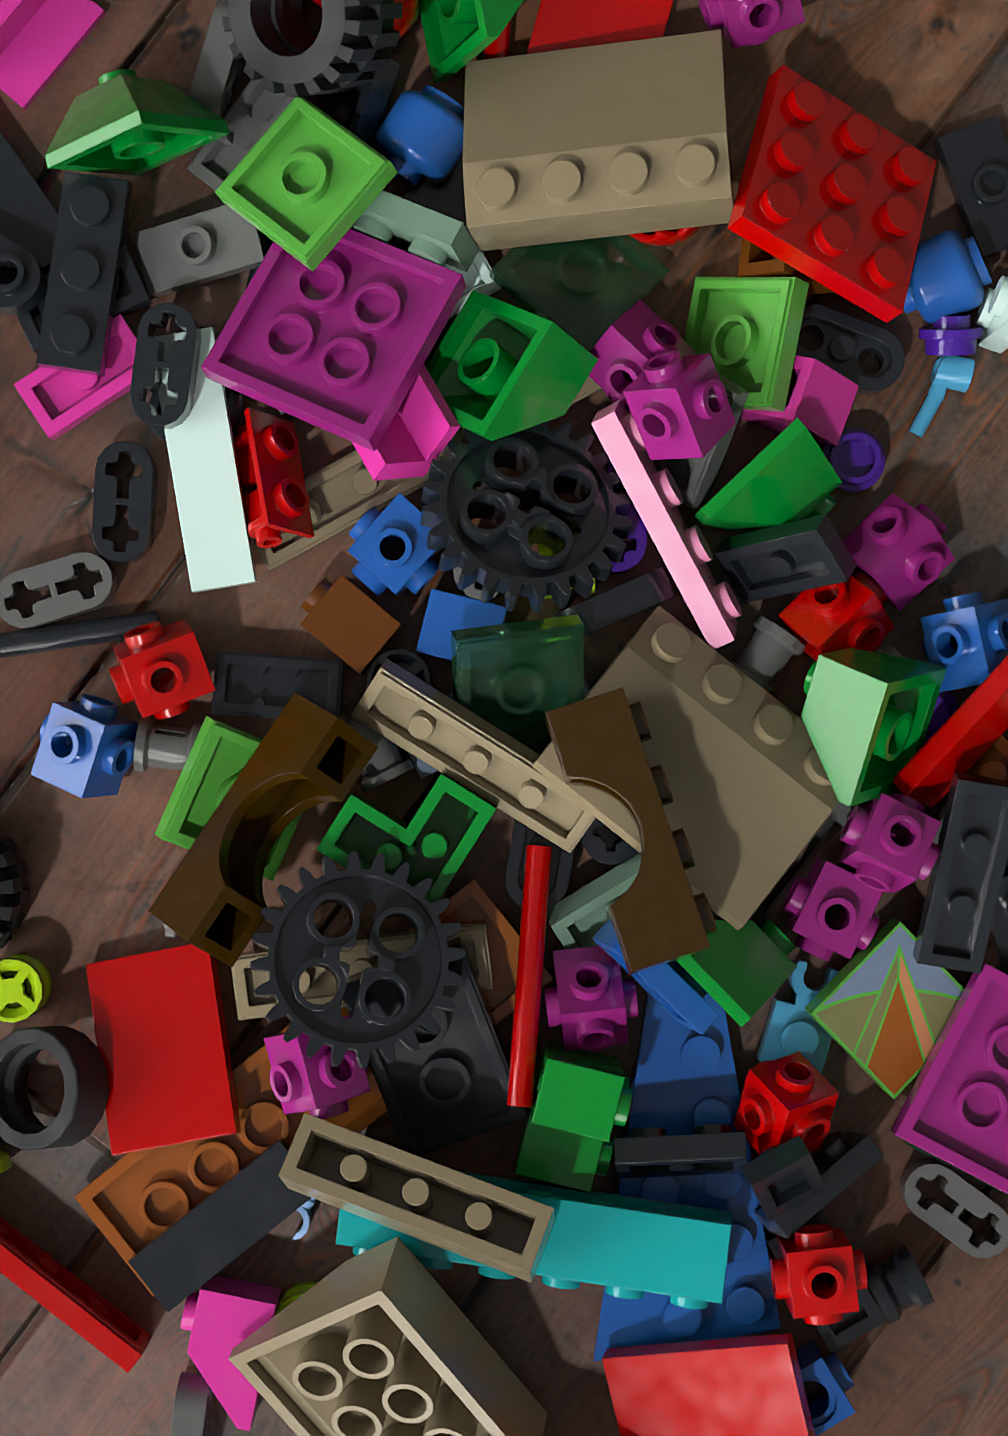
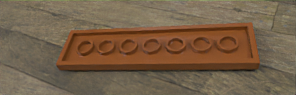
M474 877L448 898L450 904L438 917L441 924L460 923L463 925L486 922L494 988L482 990V993L496 1025L514 1011L520 934ZM413 927L408 929L406 932L414 931ZM544 964L542 988L553 980V975ZM341 1007L340 1014L342 1017L349 1015L346 1007ZM287 1025L279 1033L285 1032L289 1025ZM265 1044L232 1069L242 1133L125 1154L74 1196L153 1297L155 1295L128 1263L130 1258L279 1138L282 1137L290 1147L304 1113L310 1115L309 1111L284 1114L281 1101L275 1096L270 1084L271 1064ZM369 1063L366 1075L371 1091L347 1099L350 1109L348 1112L323 1120L360 1133L388 1111Z

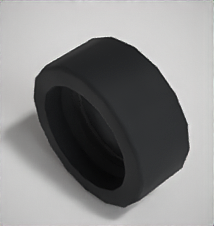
M41 1026L17 1029L0 1040V1136L3 1140L22 1150H37L74 1146L91 1135L103 1117L109 1088L108 1072L100 1050L87 1035L68 1026ZM44 1049H48L57 1059L64 1076L65 1095L59 1114L50 1126H44L34 1115L28 1100L27 1079L31 1064L39 1052Z

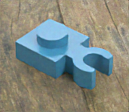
M796 958L794 962L797 968L789 976L790 985L794 990L792 1002L776 997L773 998L757 1059L761 1062L773 1061L800 1052L822 1074L832 1037L814 1020L804 1007L839 971L828 967L824 982L816 988H810L805 985L803 979L807 969V962Z

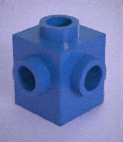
M401 493L394 498L382 513L373 506L349 532V536L356 542L347 551L359 561L351 572L377 596H380L387 587L397 597L407 588L416 595L439 570V564L433 559L442 549L428 550L426 546L428 532L432 528L421 526L422 512ZM393 541H400L406 545L404 555L398 560H388L384 556L386 546Z
M979 591L943 599L944 613L920 618L924 632L923 648L930 663L947 668L939 692L981 685L1008 656V598L984 604L982 593Z
M83 694L80 701L53 702L50 713L46 716L40 728L41 742L31 775L80 798L118 795L123 776L129 770L134 760V741L139 723L118 714L119 705L96 695Z

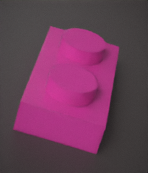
M121 314L113 318L105 376L39 367L13 384L51 440H56L130 391L137 337Z

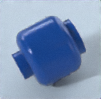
M425 85L421 92L408 90L401 93L375 136L378 148L398 172L394 178L413 188L416 187L420 179L429 183L445 181L463 153L464 108L447 94L428 85Z
M949 229L918 242L903 309L905 314L918 310L923 320L932 325L942 316L961 315L983 303L985 299L984 286L993 282L973 235L963 239L956 230Z

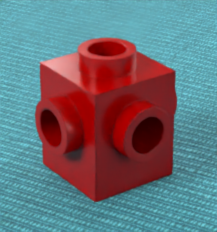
M859 572L855 577L851 575L846 582L801 591L800 595L779 614L790 634L806 647L804 652L815 661L818 660L820 654L846 648L874 652L881 645L884 638L895 628L882 606L887 600L886 594L863 572Z
M185 619L164 627L161 626L160 622L140 625L124 634L125 642L112 646L119 665L108 670L122 705L134 701L142 718L153 714L156 719L176 716L191 707L190 700L215 691L194 631ZM162 668L160 671L154 673V671H156L157 669Z
M800 1052L773 1061H763L749 1069L733 1126L739 1132H745V1139L759 1154L772 1146L781 1145L797 1135L800 1136L811 1153L822 1148L824 1138L830 1130V1120L839 1092Z
M811 1224L800 1227L788 1239L777 1235L779 1259L770 1260L773 1292L775 1299H785L794 1319L804 1318V1322L810 1325H828L843 1320V1313L859 1311L857 1290L867 1289L868 1285L864 1255L861 1249L852 1250V1245L841 1228L833 1229L831 1225ZM826 1272L833 1275V1280L812 1282L814 1277L820 1273Z

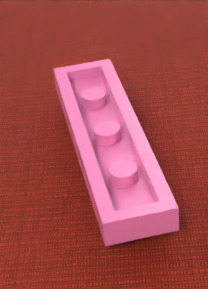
M621 400L597 411L591 425L708 645L715 650L734 641L738 623L735 618L742 615L740 605L733 590L726 581L719 584L715 581L706 563L713 559L712 553L699 527L694 525L688 528L677 508L678 505L683 503V498L673 476L667 468L658 472L653 461L649 458L631 413H627Z

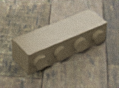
M306 1113L302 1117L278 1175L288 1189L530 1283L533 1281L555 1222L554 1208Z

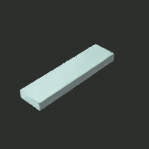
M213 327L201 329V348L191 413L181 425L172 429H164L191 590L194 593L258 582L251 539L247 528L248 521L225 386L208 379L201 369L202 364L217 340L216 330ZM186 331L155 336V338L164 343L163 361L170 362L173 342L177 340L184 341ZM162 371L160 388L158 390L162 416L166 406H176L178 396L167 388L168 372Z

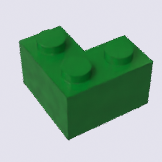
M443 773L439 776L410 824L405 823L358 792H354L346 801L316 850L326 856L328 855L332 860L345 868L350 852L356 851L360 859L361 868L369 870L378 853H382L385 857V873L394 875L397 869L407 862L410 864V870L406 883L414 887L428 877L433 880L429 891L424 897L429 903H433L441 898L497 807Z
M545 1039L535 1078L533 1107H528V1118L525 1119L517 1150L515 1174L591 1192L595 1174L606 1176L614 1145V1139L610 1138L613 1124L625 1125L633 1094V1088L628 1087L629 1077L624 1076L618 1057L583 1049L564 1051L563 1043Z

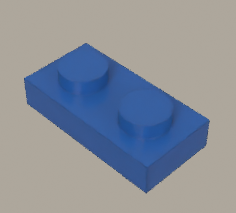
M609 919L592 939L628 973L612 921ZM666 963L630 975L678 1023L702 1035L719 1016L703 999L708 992L681 965L674 971Z

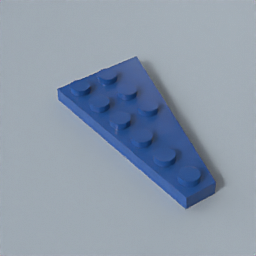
M676 960L667 963L674 971L680 965ZM646 992L635 1079H633L632 1086L633 1094L625 1138H628L630 1130L642 1127L666 1129L667 1136L692 1135L694 1127L704 1124H725L731 1127V1133L739 1132L733 1126L741 1098L726 1013L708 993L703 999L719 1016L702 1035L678 1023ZM745 1139L746 1156L748 1163L752 1160L750 1155L749 1143ZM744 1173L619 1179L618 1195L733 1212L722 1304L709 1302V1306L706 1309H688L670 1303L669 1295L644 1292V1297L641 1299L614 1297L605 1292L606 1286L603 1285L598 1329L593 1350L594 1362L602 1360L607 1348L726 1339L781 1329L777 1302L772 1287L764 1228L761 1221L754 1214L760 1206Z

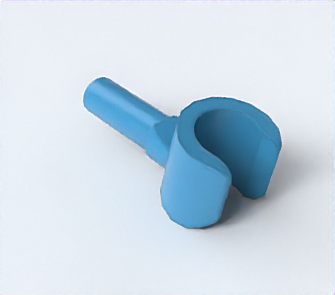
M941 356L935 361L930 379L931 386L927 392L928 395L908 431L921 438L923 437L944 399L946 389L963 393L967 392L975 367L973 359L963 356Z

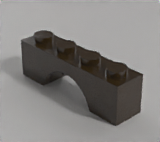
M622 687L545 712L546 725L566 785L589 787L611 796L631 816L639 834L641 862L638 874L628 890L608 910L629 975L707 950L710 947L707 934L717 931L715 920L705 893L694 896L692 894L685 870L695 867L693 855L683 828L671 831L663 806L673 803V797L662 765L649 766L642 742L651 740L652 736L640 701L628 704Z
M294 692L148 911L190 944L233 967L252 939L253 933H256L264 921L261 911L267 905L263 895V873L267 858L277 838L290 822L307 809L325 802H343L378 749V746L338 717Z

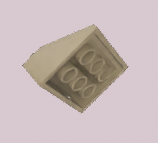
M721 30L468 62L465 70L462 164L466 226L480 251L729 223L735 195Z
M658 606L623 647L583 700L623 687L628 704L640 701L652 736L651 740L642 742L649 766L662 765L673 797V803L663 806L671 831L683 828L693 855L695 867L685 870L692 894L697 895L704 892L711 910L735 929L739 930L749 920L838 803V799L803 720L661 606ZM551 741L532 767L641 853V843L635 823L619 802L593 788L566 785Z
M399 1237L346 1260L235 1346L228 1358L297 1436H543L548 1414Z

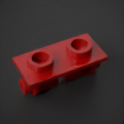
M248 407L244 410L246 424L238 427V436L234 438L242 485L250 488L257 485L258 488L244 496L249 523L247 527L248 534L251 538L256 539L257 546L260 548H273L282 543L281 535L286 532L311 539L315 535L294 422Z

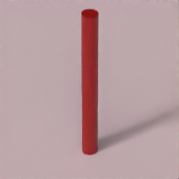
M527 845L507 1096V1105L533 1107L552 847Z

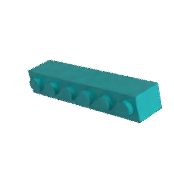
M458 1171L554 1208L555 1222L535 1275L542 1276L541 1282L543 1284L559 1289H577L580 1287V1282L606 1286L605 1292L607 1294L624 1299H641L644 1297V1292L669 1295L670 1303L688 1309H706L709 1306V1302L722 1304L733 1219L732 1211L598 1191L587 1192L564 1186ZM342 1209L339 1211L336 1244L353 1247L352 1253L354 1255H359L399 1237L425 1268L451 1269L455 1262L479 1266L478 1273L489 1278H516Z

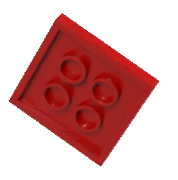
M783 64L768 77L727 229L888 323L901 314L904 309L937 161Z

